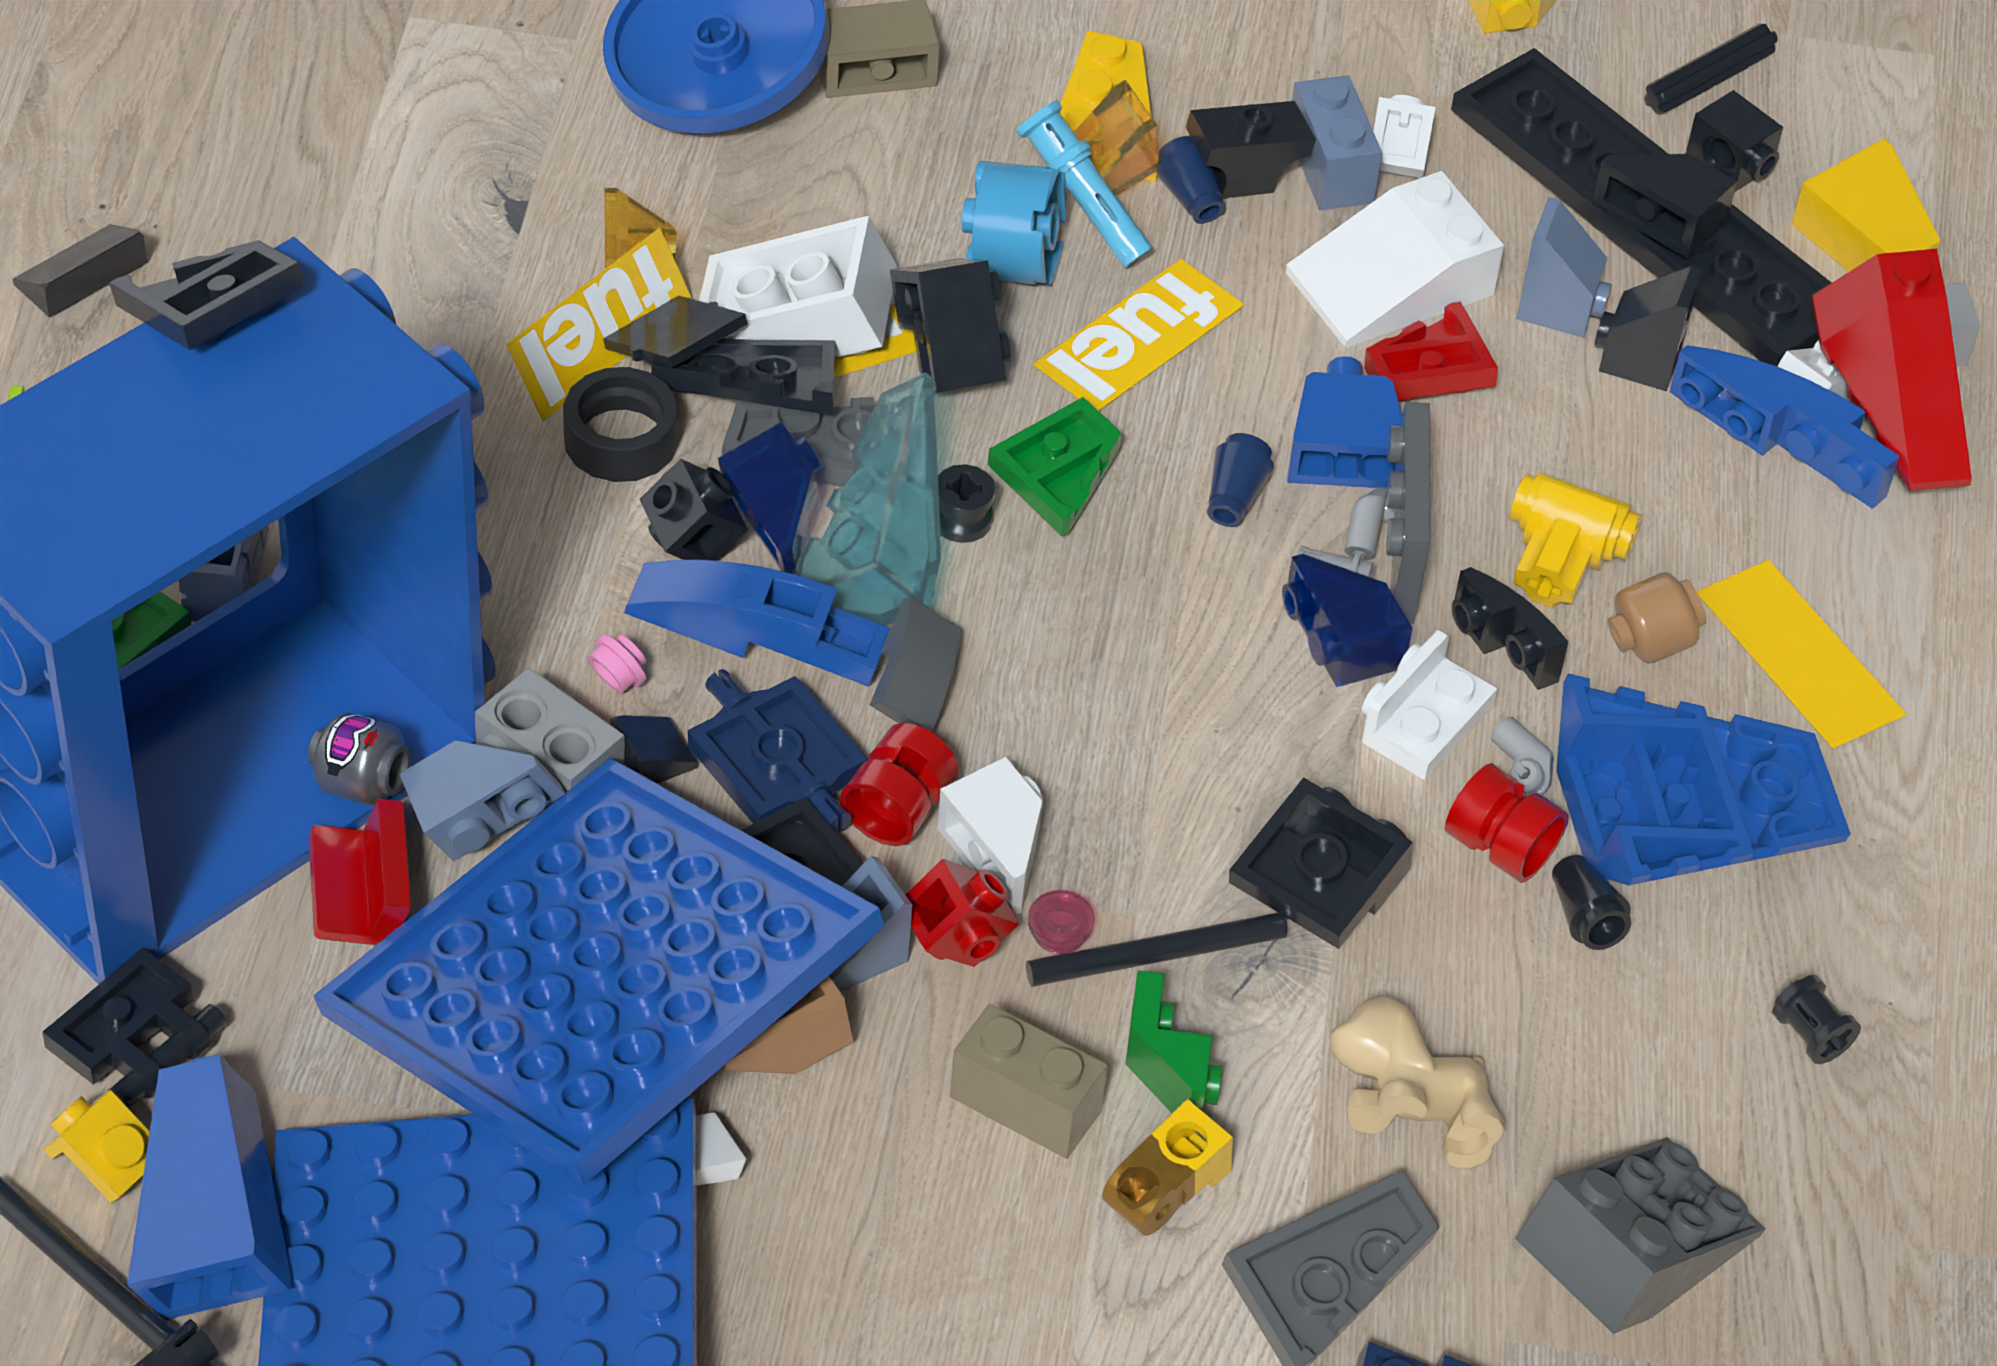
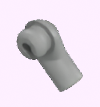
M1379 487L1360 497L1354 504L1344 553L1354 558L1356 553H1362L1364 560L1374 557L1382 522L1389 523V519L1394 518V509H1388L1386 505L1387 488Z
M1507 717L1494 729L1491 740L1513 759L1512 769H1510L1509 774L1524 785L1523 798L1533 793L1543 795L1551 786L1554 762L1553 753L1515 718Z

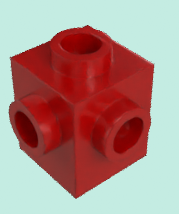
M941 859L905 894L912 904L911 927L925 952L939 960L946 958L975 967L979 962L991 957L999 949L1001 941L1019 925L1006 902L1009 898L1006 887L993 873L986 869L977 871Z

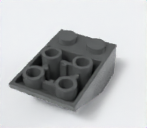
M1667 1137L1555 1177L1515 1239L1608 1330L1615 1334L1653 1318L1758 1239L1766 1228L1748 1213L1747 1206L1741 1198L1723 1189L1699 1167L1696 1157L1689 1150L1673 1143Z

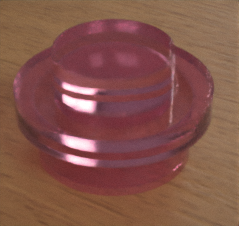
M1062 890L1047 892L1039 896L1029 909V930L1038 945L1051 953L1065 954L1076 951L1089 939L1094 929L1095 916L1091 905L1083 897L1073 892Z

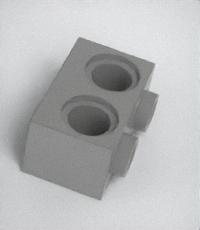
M529 667L475 711L476 744L533 755L562 785L565 793L609 758L625 766L624 734Z

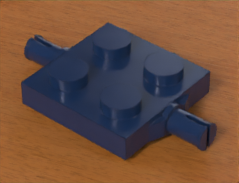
M718 670V676L715 672L711 674L705 683V688L711 692L723 708L711 719L688 730V748L753 824L806 797L836 833H838V827L843 831L851 822L852 816L843 808L833 794L843 789L861 765L868 761L866 756L796 676L770 689L744 693L727 670Z

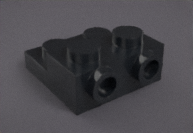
M1303 777L1229 869V883L1339 949L1367 912L1373 915L1376 914L1411 869L1413 842L1407 839L1402 830L1393 823L1384 819L1375 820L1353 807L1350 801L1339 791L1330 787L1321 788Z

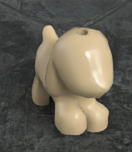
M1387 996L1368 999L1357 1006L1345 1023L1332 1030L1330 1043L1339 1063L1357 1075L1372 1078V1089L1355 1088L1347 1098V1118L1353 1130L1368 1134L1379 1133L1389 1126L1395 1116L1416 1121H1443L1448 1127V1134L1443 1141L1442 1147L1445 1158L1450 1166L1472 1168L1488 1161L1492 1154V1147L1503 1135L1505 1127L1501 1114L1489 1096L1488 1081L1484 1071L1485 1063L1481 1057L1475 1056L1473 1059L1470 1057H1431L1419 1031L1414 1014L1403 1003Z

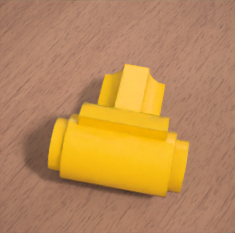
M1541 472L1536 477L1525 474L1519 484L1509 514V519L1519 522L1518 529L1524 531L1523 543L1527 544L1516 568L1514 584L1526 591L1529 600L1553 608L1557 603L1572 604L1588 567L1600 570L1605 560L1613 562L1615 557L1623 560L1628 558L1640 528L1642 514L1633 512L1632 504Z

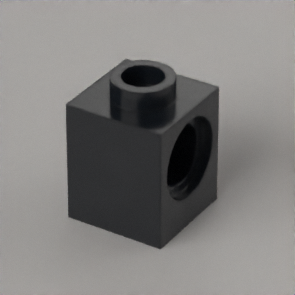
M1732 90L1695 113L1685 154H1691L1736 180V192L1755 179L1762 180L1773 171L1779 160L1777 150L1783 126L1735 90Z

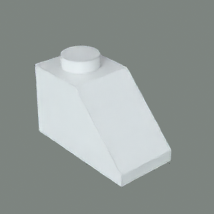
M1004 757L940 789L937 830L969 868L977 871L986 869L1004 884L1009 894L1006 902L1014 916L1022 912L1038 844L1041 811L1044 808V802L1036 783L1028 776L1022 777L1010 761Z

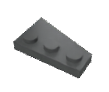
M928 394L906 395V404L875 405L873 397L851 398L850 406L833 407V415L753 402L737 403L722 445V463L901 498L927 412Z
M1405 401L1401 426L1390 425L1387 441V462L1396 463V472L1390 471L1387 485L1386 505L1388 509H1394V518H1390L1388 523L1387 556H1392L1389 622L1414 624L1430 547V403Z
M1402 1170L1226 1253L1222 1266L1282 1366H1310L1433 1240L1439 1227Z

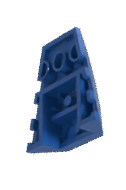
M1569 673L1563 683L1556 772L1582 855L1604 878L1629 886L1846 842L1850 836L1848 824L1815 733L1737 714L1734 715L1731 722L1708 717L1705 707L1681 701L1675 709L1646 702L1645 692L1619 686L1616 693L1613 694L1590 688V678Z

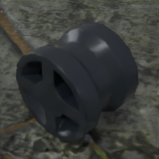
M962 464L948 467L936 477L933 488L935 502L932 508L931 519L933 528L940 536L949 541L967 543L983 538L990 531L993 522L992 505L996 489L991 476L977 466Z

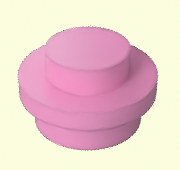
M602 633L594 640L596 648L587 656L588 662L600 678L619 693H623L631 685L639 687L646 680V675L641 668L646 663V659L637 646L627 637L619 634L613 639L609 635Z

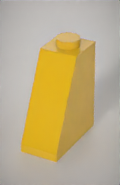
M1885 138L1802 183L1792 225L1848 272L1876 254L1936 248L1938 252L1941 240L1893 145Z

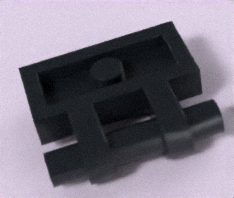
M142 948L42 1031L45 1048L91 1084L97 1083L113 1068L124 1075L108 1091L111 1090L129 1109L141 1097L150 1099L155 1095L160 1069L179 1065L187 1058L193 1060L200 1057L212 1046L211 1037L227 1024L223 1013L213 1004L205 1006L194 1017L182 1010L193 1001L191 984ZM158 1030L169 1037L149 1055L138 1049L143 1042Z

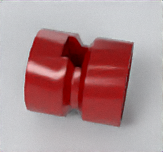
M904 722L894 724L869 754L868 761L861 765L841 791L840 804L851 814V823L868 838L889 846L906 845L930 815L931 808L940 801V789L953 783L958 777L959 766L954 753L933 732L916 724Z
M1486 764L1470 778L1456 797L1445 821V831L1471 850L1478 848L1481 851H1485L1490 848L1489 861L1518 882L1523 883L1536 875L1551 857L1564 835L1569 815L1539 793H1533L1523 798V784L1495 764Z

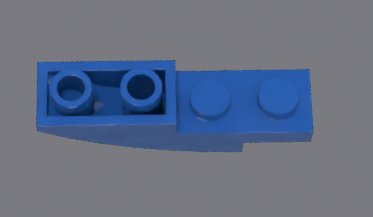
M1689 345L1680 351L1670 393L1682 400L1687 406L1695 409L1727 431L1732 437L1743 442L1762 456L1778 444L1790 452L1796 459L1803 461L1871 509L1887 497L1900 456L1860 430L1866 411L1809 379L1762 361L1716 349Z
M667 560L644 563L624 611L625 614L741 658L744 657L749 642H752L868 687L890 630L887 626L831 606L838 588L770 568L712 560Z

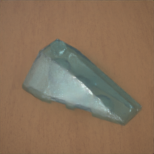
M923 373L881 393L852 452L854 459L859 464L844 488L834 489L826 507L834 512V515L822 539L819 537L810 538L801 556L797 572L798 576L838 588L831 606L884 626L894 622L904 598L911 597L927 608H930L931 601L935 595V583L941 561L934 379L927 373Z

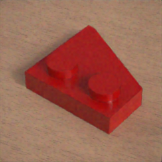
M1461 301L1452 302L1445 306L1443 319L1427 328L1426 324L1418 320L1403 328L1399 335L1385 338L1365 350V371L1368 375L1386 376L1392 380L1398 401H1409L1418 397L1452 392L1465 393L1473 389L1496 386L1498 366Z

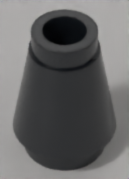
M1571 855L1559 861L1553 868L1552 879L1555 882L1573 939L1583 943L1592 950H1604L1618 944L1625 938L1631 928V918L1629 917L1631 908L1629 902L1588 863L1585 857Z

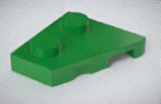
M1082 397L989 448L988 466L1060 536H1064L1073 527L1120 450L1122 433Z

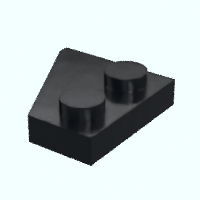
M260 240L230 247L218 254L197 256L172 263L176 275L174 279L138 287L133 284L129 274L109 282L117 307L188 350L214 342L223 334V331L253 314L271 310L278 305L282 298L305 286L298 262Z

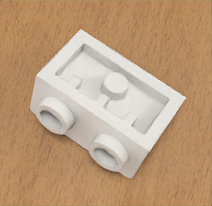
M1439 629L1422 646L1418 643L1413 644L1403 656L1397 673L1388 683L1384 681L1376 683L1368 693L1362 706V713L1366 715L1361 743L1424 781L1491 709L1497 694L1496 687L1445 658L1449 635Z

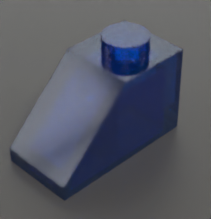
M780 422L717 459L720 472L729 480L734 488L733 500L782 572L795 575L798 573L819 496L814 472L820 469V463L807 440L803 436L794 440L784 424Z

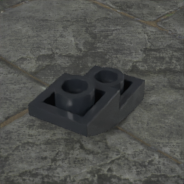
M1472 567L1461 570L1455 599L1452 602V615L1459 630L1466 635L1469 634L1483 654L1506 647L1511 663L1518 670L1524 671L1537 690L1559 683L1569 642L1557 627L1540 610L1507 585Z

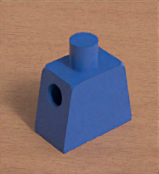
M1349 356L1337 357L1330 361L1327 366V373L1312 372L1307 375L1293 435L1287 483L1387 488L1390 471L1396 472V463L1387 462L1390 425L1401 426L1402 414L1393 381L1386 376L1363 375L1361 362Z

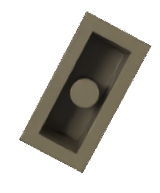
M908 0L826 9L830 23V40L824 61L818 70L826 98L937 86L940 44L926 0Z
M989 1003L954 1049L950 1097L1068 1159L1102 1111L1108 1065Z

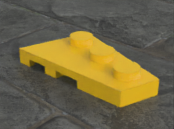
M1087 30L1060 103L1063 107L1060 114L1079 141L1086 140L1092 147L1090 151L1093 155L1089 159L1096 169L1156 182L1158 164L1156 161L1142 42Z

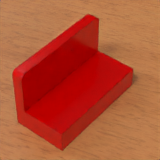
M377 798L363 831L314 825L308 836L314 936L321 940L376 946L405 922L411 909L403 802Z

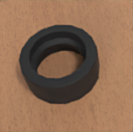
M613 367L587 374L570 388L563 403L565 451L575 466L595 478L612 482L638 481L654 475L672 461L679 445L677 397L665 381L648 371L631 367ZM629 410L642 413L655 421L657 425L649 432L634 438L614 439L597 434L585 424L593 417L608 411Z

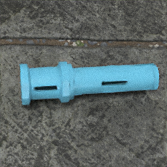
M1055 100L1028 118L1015 131L1020 138L1028 137L1047 164V167L1063 171L1066 187L1124 268H1127L1148 253L1153 247L1089 159L1093 155L1090 151L1092 147L1086 140L1079 141L1060 114L1063 107L1058 100Z

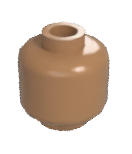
M1667 572L1657 574L1620 590L1615 597L1616 615L1608 618L1610 632L1619 650L1624 653L1632 649L1642 662L1648 664L1694 646L1699 639V626L1706 624L1703 606L1690 581L1684 579L1679 582L1678 579Z

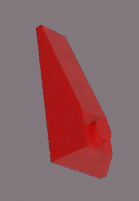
M1937 248L1876 254L1812 295L1811 303L1820 350L1829 364L1835 363L1848 384L1847 393L1856 406L1861 405L1864 411H1866V414L1877 430L1876 438L1879 443L1900 456L1896 470L1910 491L1970 486L1972 475L1948 299Z

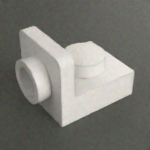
M1395 95L1391 99L1379 97L1373 132L1383 153L1380 171L1417 178L1423 177L1436 107L1424 105L1422 100L1408 95Z

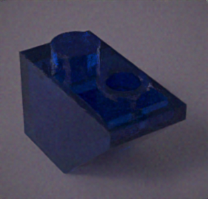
M1306 554L1292 556L1288 582L1282 587L1283 604L1288 616L1294 621L1298 620L1305 631L1313 660L1318 666H1325L1335 686L1341 687L1397 671L1403 656L1409 649L1413 628L1388 585L1380 580Z

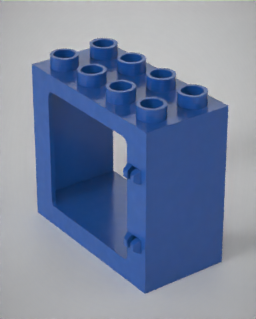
M295 237L288 239L274 249L298 262L305 286L282 298L278 305L271 310L253 314L223 331V334L214 342L196 346L191 350H188L149 325L142 323L0 405V885L98 985L140 949L144 948L160 960L310 861L308 836L314 825L357 830L367 823L374 806L326 794L317 785L314 779L313 766L308 762V748L313 735L318 729L325 728L334 717L344 712L394 725L399 729L404 738L405 746H408L411 751V766L455 740L476 744L475 711L485 704L484 685L493 680L496 674L492 653L481 633L480 601L491 594L492 580L488 567L477 546L476 513L488 504L487 486L473 458L472 420L482 415L484 411V397L480 384L470 366L453 348L445 344H436L430 349L425 350L396 325L394 313L386 296L370 276L356 268H351L338 275ZM278 519L281 560L275 571L268 578L118 670L112 620ZM403 786L398 794L390 795L386 800L401 801L406 798L408 794L405 787Z

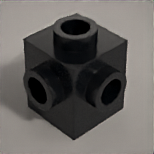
M680 459L639 499L650 520L648 529L653 539L666 553L682 560L716 561L748 530L732 498L735 494L732 484L721 472L712 467H708L705 470L686 460Z

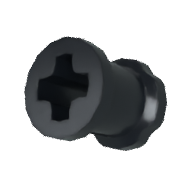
M1808 975L1792 983L1779 995L1775 1001L1772 1014L1781 1024H1790L1808 1045L1806 1054L1815 1064H1824L1839 1057L1849 1049L1860 1034L1861 1025L1852 1015H1842L1824 994L1826 985L1817 975Z

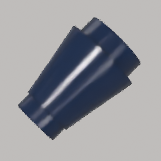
M1190 136L1178 137L1166 143L1156 155L1158 163L1157 176L1196 223L1205 224L1217 219L1224 212L1225 204L1222 200L1214 167L1204 164Z
M1234 433L1226 438L1225 443L1220 444L1216 448L1209 506L1207 509L1208 517L1215 523L1226 527L1239 526L1274 468L1271 460L1272 450L1262 439L1246 433Z

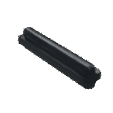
M1759 23L1647 85V94L1644 96L1646 105L1651 106L1655 113L1664 114L1767 57L1776 50L1775 43L1778 41L1776 32L1770 31L1766 24Z

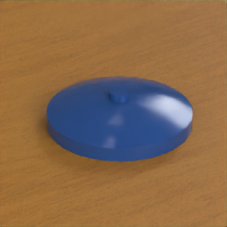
M619 0L605 28L603 57L617 96L631 112L655 126L676 132H723L737 129L768 117L790 103L809 85L820 69L828 50L830 40L829 16L824 0Z

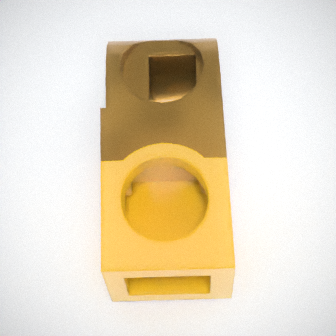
M1187 1099L1114 1170L1103 1189L1102 1199L1142 1235L1149 1236L1163 1227L1181 1204L1185 1205L1207 1184L1213 1188L1232 1171L1233 1137ZM1195 1131L1202 1134L1205 1140H1203L1199 1135H1197Z

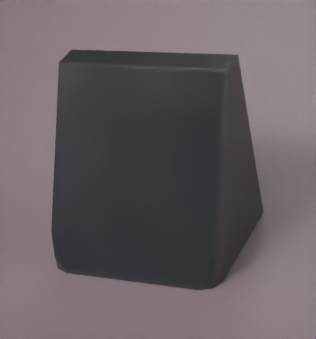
M620 715L610 719V725L624 734L625 766L656 784L697 769L696 759L669 717Z

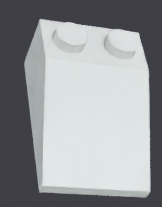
M1439 171L1390 189L1286 264L1285 273L1346 349L1407 327L1418 320L1423 321L1443 314L1444 307L1452 302L1461 301L1462 305L1465 306L1493 296L1504 244L1443 171Z
M865 216L710 255L699 301L705 303L717 302L720 307L746 314L748 324L723 339L835 340V358L849 354H861L883 345L893 294L890 269L898 267L870 216Z

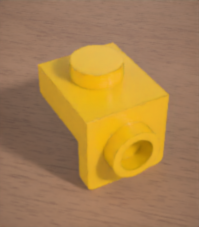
M111 1090L91 1104L81 1095L50 1123L58 1135L42 1150L51 1159H54L63 1152L110 1203L122 1196L144 1174L150 1131Z

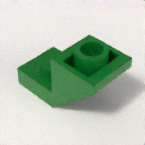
M1137 970L1125 1065L1171 1113L1187 1099L1201 1111H1203L1204 1104L1217 1105L1222 1065L1209 1063L1212 1036L1172 1031L1174 1002L1161 1001L1164 974Z

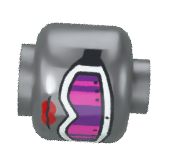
M344 712L334 717L325 728H320L315 732L308 748V762L313 766L314 779L321 791L364 805L374 806L377 798L387 799L390 795L398 794L403 788L404 784L399 774L411 767V751L408 746H405L404 738L399 729L394 725Z

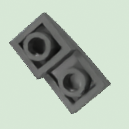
M911 597L904 598L880 652L889 660L869 705L897 723L916 724L933 732L953 675L960 628Z

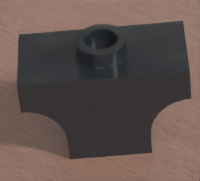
M1295 101L1190 110L1185 127L1204 164L1214 167L1222 198L1274 193L1278 178L1283 170L1294 161L1311 156L1316 141Z

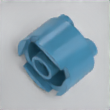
M979 161L975 173L976 198H966L962 211L963 233L972 234V243L968 246L966 259L988 260L989 270L996 271L999 281L1035 285L1052 284L1059 268L1063 249V242L1057 241L1059 222L1066 223L1067 189L1063 171L1044 166Z

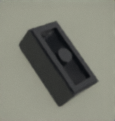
M109 224L14 277L13 285L50 318L108 285L110 281L122 277L147 263L144 236L137 229Z

